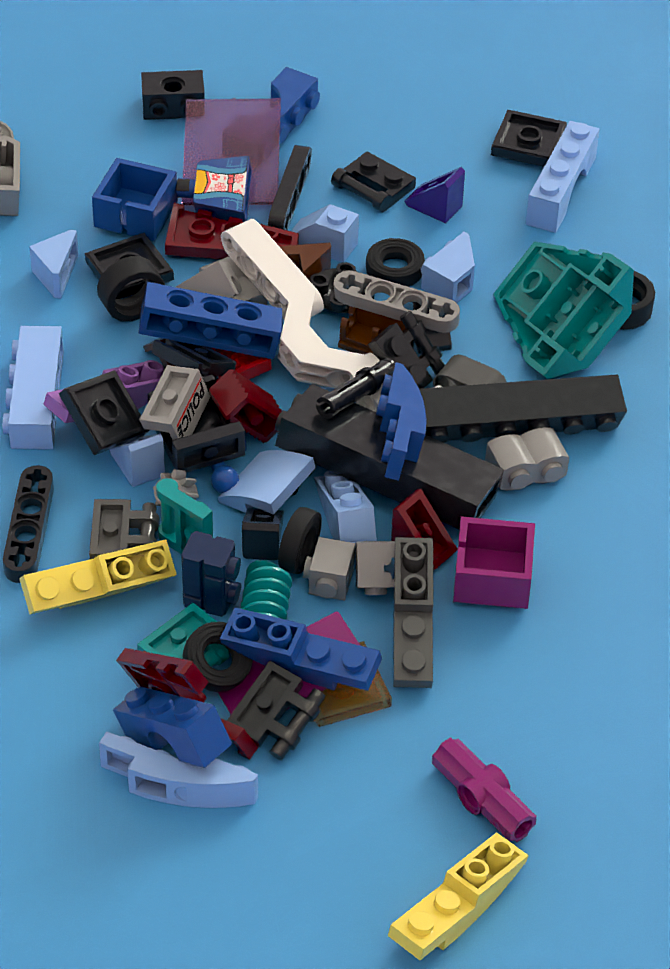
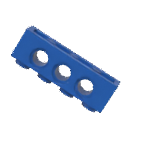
M147 282L141 307L138 334L274 360L282 333V308Z

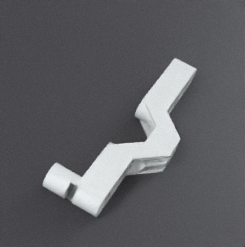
M250 219L222 232L221 241L228 256L272 306L282 308L284 324L280 337L278 359L297 381L337 388L354 378L356 372L360 369L372 367L380 361L372 353L364 355L327 347L310 327L311 317L321 313L324 309L320 293L255 219ZM382 385L377 393L371 396L366 395L356 403L376 412Z

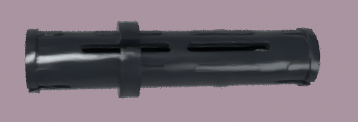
M384 358L372 367L360 369L356 372L354 378L318 398L316 401L318 402L316 404L317 412L323 418L330 419L362 397L374 395L383 385L385 374L392 376L395 362L389 358Z

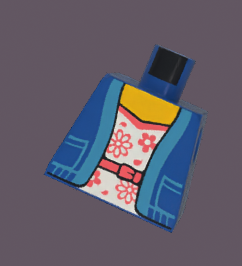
M238 156L199 161L197 163L195 179H177V197L193 198L196 213L199 209L211 211L212 217L228 221L231 216L243 219V222L247 221L252 180L250 157Z

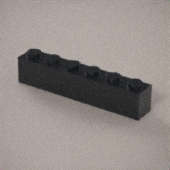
M618 374L419 389L426 410L425 434L444 443L451 440L475 442L481 438H497L512 434L522 435L537 428H553L555 432H564L569 435L597 429L599 432H607L618 428L627 413Z

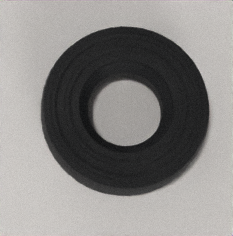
M389 238L378 241L368 250L366 256L367 274L410 287L422 278L421 268L425 261L424 253L415 243L405 239ZM388 259H401L406 261L408 265L402 268H390L385 266L383 262Z
M299 507L293 513L280 543L278 565L281 569L293 574H301L304 571L307 556L313 557L318 538L320 537L322 517L319 512L307 507Z
M210 622L198 627L186 641L183 650V659L190 660L197 666L208 681L204 689L212 692H225L240 685L248 676L253 663L252 659L221 643L220 637L227 624L225 622ZM210 644H221L226 647L232 657L230 667L224 670H216L210 667L204 657L205 648Z

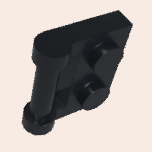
M366 151L344 169H336L331 177V184L339 189H348L373 203L375 209L384 212L415 188L416 177Z

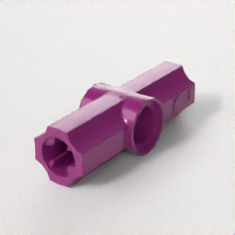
M450 737L440 744L437 751L432 755V764L457 788V794L463 806L471 814L478 815L482 813L509 842H518L525 838L532 827L536 825L537 816L510 790L509 781L502 770L494 764L486 766L459 739H452Z

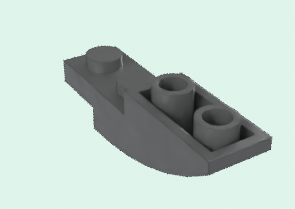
M395 537L393 687L432 688L433 538Z

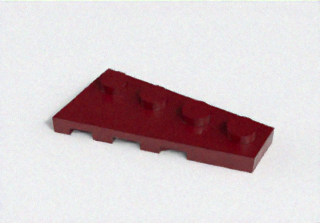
M173 203L165 242V255L212 259L229 257L222 245L221 234L243 223V219L230 216L227 221L212 217L211 211L199 209L195 213L185 210L182 204ZM260 224L278 246L299 245V233Z

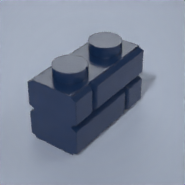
M195 531L191 534L181 554L183 604L185 607H188L194 603L202 610L205 609L206 613L222 617L226 615L230 604L235 605L240 596L241 583L235 580L239 574L241 558L235 557V544L233 540L218 536L212 538L210 534Z

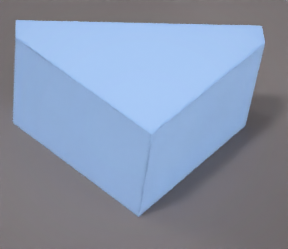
M68 230L29 246L32 272L54 298L61 299L79 256L76 230Z
M161 434L142 436L110 449L111 455L132 487L157 479L161 473H165L164 444Z

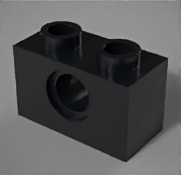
M203 70L141 72L144 120L205 117Z

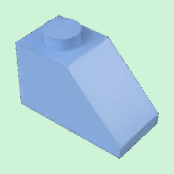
M329 204L301 218L291 232L299 233V245L330 242L331 259L345 262L358 244L359 214Z

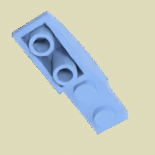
M107 731L99 742L101 767L128 777L130 793L168 804L202 808L255 804L258 799V774L242 765H233L216 758L207 767H198L181 762L178 758L173 757L164 750H155L137 743L130 737L118 736Z

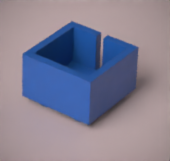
M116 158L92 196L94 227L121 233L124 229L127 230V235L130 236L145 233L149 240L155 241L172 212L173 203L178 202L176 194L177 172Z

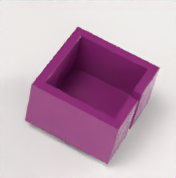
M461 517L453 602L528 609L532 580L535 523Z

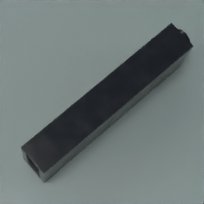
M311 384L303 394L298 393L292 402L291 408L288 411L283 410L275 423V430L278 431L275 446L286 451L313 457L314 464L400 503L417 489H422L440 521L459 530L461 517H482L496 497L504 469L425 434L418 461L404 460L399 481L386 478L384 476L387 462L381 461L387 433L379 431L382 417L377 416L375 411L353 403L332 418H323L317 412L316 404L318 402L316 401L321 396L330 393V391Z

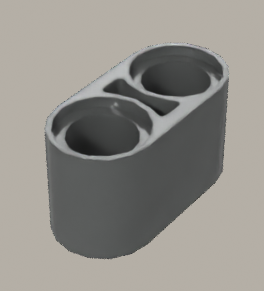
M458 354L452 356L434 377L433 385L434 387L438 385L450 387L506 383L507 381L496 369Z

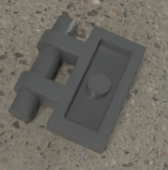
M94 499L90 559H94L98 555L157 542L155 532L159 528L160 518L156 513V505L147 502L143 504L142 510H131V500ZM130 528H138L140 535H130Z

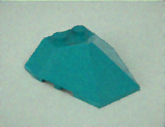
M533 242L493 295L505 320L510 324L514 332L512 335L515 341L521 346L525 362L545 378L550 379L589 368L628 319L632 311L634 270L610 253L603 252L600 255L590 253L585 249L575 251L568 250L565 246Z

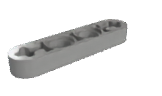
M343 271L334 279L335 298L343 304L396 320H400L401 315L411 311L417 321H422L426 329L441 333L451 332L459 326L460 308L451 299L356 271ZM380 292L390 296L385 301H377L372 298L374 294ZM408 302H417L421 305L419 309L413 311L407 310L403 306Z

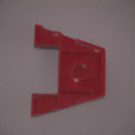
M125 648L116 660L138 688L141 686L205 702L207 699L202 691L208 684V681L190 660ZM221 719L230 740L238 748L237 753L250 760L258 749L256 743L244 728Z

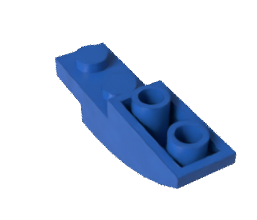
M396 362L392 376L385 374L376 415L382 417L379 431L387 433L381 461L387 462L384 477L399 481L404 460L418 461L426 432V410L422 395L412 375L403 364Z
M236 607L220 637L221 643L255 662L266 666L269 661H272L300 677L302 681L335 690L339 683L368 691L382 660L380 650L310 634L305 624Z

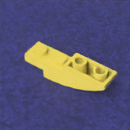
M162 540L98 555L94 559L26 574L19 579L29 614H35L55 608L63 609L112 596L174 577L177 574L167 540Z
M496 832L446 872L443 884L390 925L388 937L418 960H422L436 947H439L441 950L446 949L496 900L527 862L529 855Z

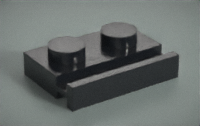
M166 339L165 343L160 340H154L152 354L178 367L199 369L202 377L214 375L217 380L219 376H223L228 370H235L236 361L209 347Z

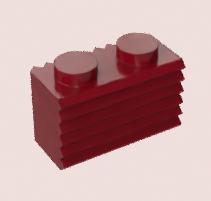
M228 370L209 388V394L225 420H229L230 423L240 421L245 432L249 433L250 436L253 435L258 441L261 440L262 443L268 442L278 433L275 430V423L282 409L279 408L276 400L273 399L271 394L235 370Z

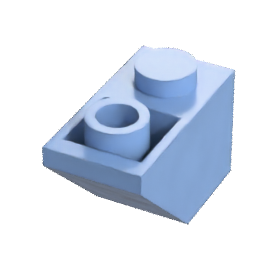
M462 232L454 240L448 241L444 248L434 256H430L424 261L421 268L422 290L451 299L456 303L473 290L475 264L468 233Z

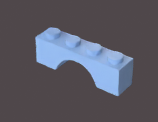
M569 121L529 194L526 225L554 233L557 232L567 213L571 193L579 174L587 176L596 159L600 128L589 126L585 123Z

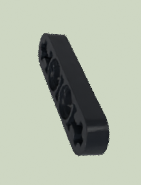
M294 145L270 210L268 226L288 231L310 169L311 147Z
M30 466L20 476L3 555L5 576L15 583H20L19 578L23 575L38 572L54 492L52 472L45 466ZM40 481L38 492H33L32 486L35 485V482ZM31 505L41 508L39 512L34 514H27L22 511L25 507ZM25 532L36 535L29 541L17 539L19 534ZM19 554L25 555V562H23L21 567H17L20 560Z

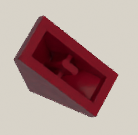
M417 489L393 509L391 541H395V537L433 538V570L437 569L458 550L422 489Z

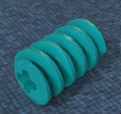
M256 560L250 563L246 569L241 609L287 620V610L289 609V598L291 595L290 588L292 587V577L290 574L279 568L275 563L267 560Z

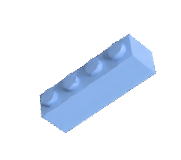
M20 326L19 340H13L12 358L16 360V364H10L9 383L13 384V388L6 389V409H10V411L3 414L2 423L3 434H9L11 449H53L57 416L44 406L43 403L47 392L60 390L64 354L62 326Z

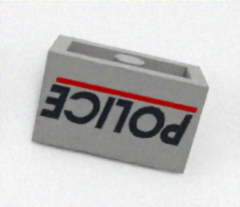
M166 366L139 419L144 429L169 432L172 440L193 434L211 397L199 369Z

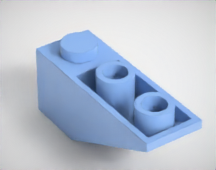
M332 471L325 472L324 476L314 477L332 538L351 543L357 541H377L374 506L359 485Z

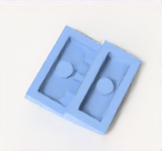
M284 450L259 452L239 474L237 484L230 490L222 493L218 497V501L246 513L247 508L255 507L275 514L315 469L313 457Z

